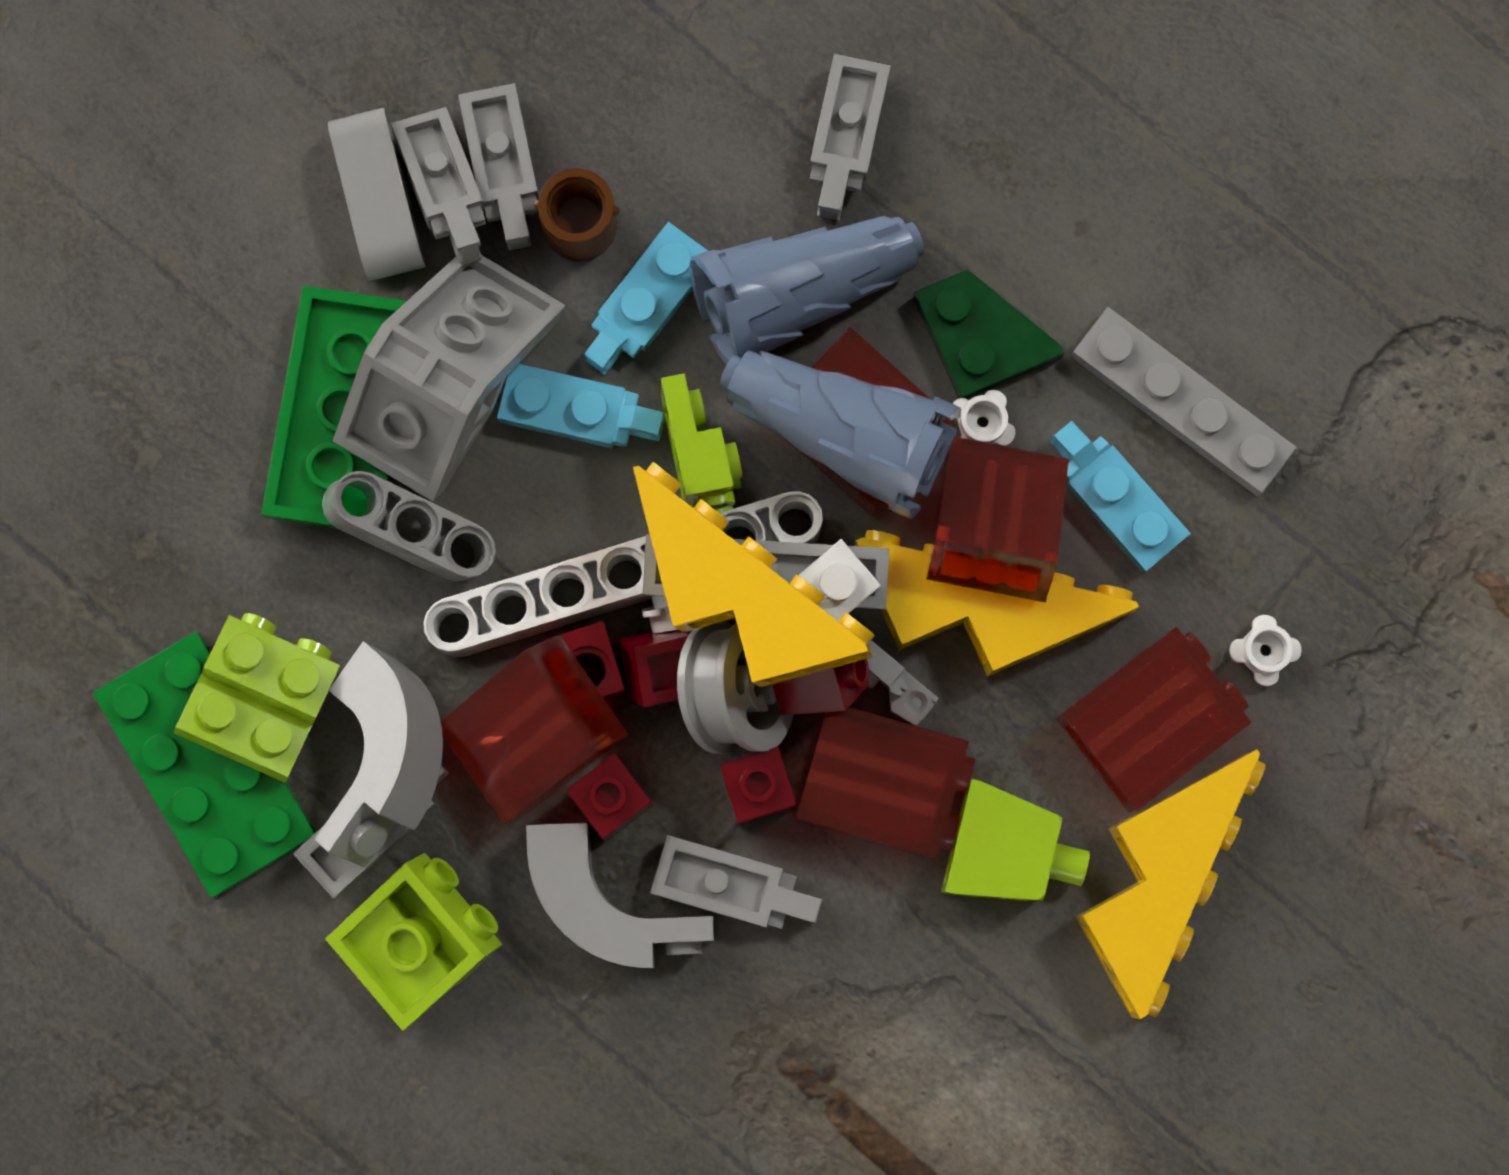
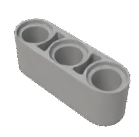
M385 108L328 121V130L367 280L371 282L426 268L401 163Z
M364 471L350 472L330 484L324 493L322 500L323 513L329 523L337 529L445 580L457 582L479 576L487 571L494 562L496 553L494 540L483 527L372 473ZM347 486L358 488L367 498V510L361 517L351 515L342 505V491ZM401 512L411 513L420 523L421 534L416 543L404 540L397 531L396 521ZM456 537L465 539L473 548L474 559L468 569L460 567L451 557V544Z

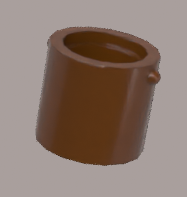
M582 168L564 169L551 176L542 187L539 199L533 203V207L539 211L544 236L550 247L562 257L575 261L591 260L601 255L614 241L618 228L616 216L620 213L619 207L614 204L613 193L608 184L595 172Z

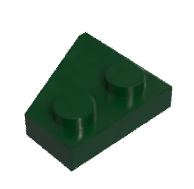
M968 269L914 291L913 299L958 399H967L1062 359L1065 354L1058 342Z

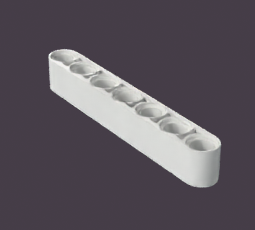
M800 491L783 493L720 513L729 521L723 529L724 533L732 527L742 526L749 529L756 540L815 544L819 538L823 521L822 509L817 500L809 494ZM790 509L802 510L809 515L812 527L803 535H788L781 529L778 523L780 516ZM646 536L443 598L434 603L426 612L424 633L429 642L444 655L453 658L465 657L652 599L651 596L642 595ZM619 562H633L642 570L639 582L630 589H619L609 582L610 570ZM570 578L580 581L584 585V594L579 603L572 607H562L553 602L552 593L558 582ZM508 596L521 597L526 601L527 605L525 616L521 621L513 625L502 624L496 619L497 605ZM456 613L465 615L469 620V629L465 637L454 643L442 641L439 636V627L443 619Z

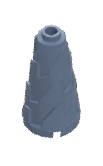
M882 216L828 231L826 227L775 241H773L772 237H767L722 250H710L692 257L694 260L690 261V277L701 319L703 322L710 319L717 332L708 336L718 355L727 365L733 355L742 358L749 350L757 354L761 350L769 352L804 335L802 330L851 309V303L901 279L902 274L916 268L918 257L924 254V244L921 234L913 222L905 224L903 219L899 217L888 218Z
M749 350L742 358L733 355L722 373L719 384L721 389L727 391V403L732 404L731 408L781 435L802 453L828 466L854 487L888 504L889 510L909 519L914 518L921 509L920 505L908 500L909 497L914 499L916 492L928 497L955 437L957 429L943 423L944 418L957 421L961 417V408L936 396L932 400L900 388L873 385L837 372H823L762 350L759 354Z

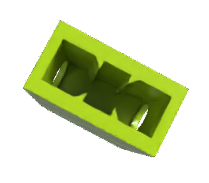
M971 779L966 783L940 893L956 896L1043 901L1049 878L1082 886L1089 864L1090 851L1057 843L1062 824L1061 816L987 783Z

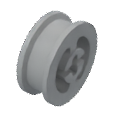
M724 621L695 629L689 634L679 659L677 692L684 723L694 741L707 752L714 754L731 753L740 747L751 752H764L777 747L785 738L794 714L781 715L773 685L760 688L752 683L737 622L731 625Z

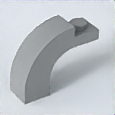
M363 641L329 689L334 696L354 712L361 724L364 736L363 759L354 783L314 840L328 853L366 868L374 855L383 847L386 838L397 823L415 830L422 820L437 786L442 762L443 737L438 709L423 681L398 659Z
M588 823L526 825L528 867L536 894L553 923L565 936L590 954L623 966L655 968L654 943H666V955L702 954V941H714L713 916L648 919L630 916L613 906L602 894L594 878L591 854V825Z

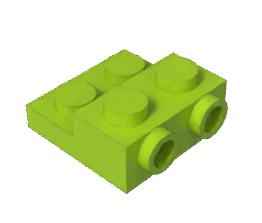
M685 373L661 378L662 408L677 479L682 484L680 487L682 500L694 508L698 501L702 499L719 513L733 509L735 504L733 490L741 488L740 478H742L741 463L736 443H724L721 427L705 430L706 417L700 390L688 391Z
M245 613L242 619L239 620L229 615L175 727L174 734L285 783L340 665L330 661L331 651L316 641L301 638L295 645L275 636L276 626L261 616Z
M426 853L406 862L325 938L402 1031L412 1026L452 988L463 982L503 945L494 935L498 931V924L494 916L479 904L470 906L455 889L459 884V878L454 869L440 858H433L431 860Z

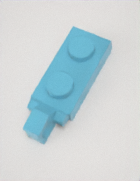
M668 221L598 311V316L591 326L599 335L584 354L587 359L586 362L603 375H606L623 351L633 359L641 350L645 352L693 291L690 277V261L694 260L692 257L708 250Z
M518 364L507 376L497 416L498 421L502 424L613 449V445L627 447L629 435L659 442L665 421L664 412L637 406L639 394L626 391L623 387Z
M1070 421L1050 440L1053 447L1068 463L1060 470V473L1068 482L1066 488L1143 574L1191 534L1113 445L1110 446L1104 438L1100 436L1092 443L1073 421Z

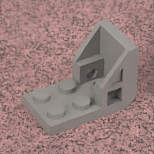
M482 256L481 260L465 265L459 264L457 257H455L393 313L375 334L361 359L333 442L434 502L446 489L493 411L506 376L559 323L566 305Z

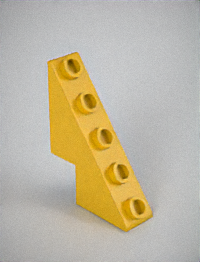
M652 462L646 471L640 466L633 467L673 627L684 633L736 618L752 683L760 688L873 657L872 649L867 644L875 635L846 612L838 621L825 612L819 605L826 596L798 574L788 583L770 569L777 561V558L749 536L742 545L738 544L723 532L729 521L702 499L698 501L694 508L675 494L682 484L656 463Z
M867 530L865 538L856 540L854 545L889 548L886 609L880 611L898 651L963 623L987 677L1131 615L1139 608L1138 603L1132 601L1133 592L1124 588L1098 585L1097 592L1073 587L1075 582L1073 577L1056 572L1040 571L1039 578L1015 573L1016 564L1001 559L983 557L981 565L958 560L959 552L957 550L941 545L924 544L923 551L900 546V537L882 531Z
M1258 749L1240 756L1108 829L1137 882L1075 917L1131 1018L1142 1019L1147 1015L1155 1018L1164 1005L1170 988V984L1163 982L1166 971L1172 959L1178 962L1182 960L1190 945L1194 929L1187 926L1195 904L1204 906L1211 896L1218 878V873L1212 871L1211 867L1220 848L1225 851L1230 849L1241 826L1242 818L1234 815L1243 794L1253 795L1263 776L1266 764L1258 761L1260 757Z

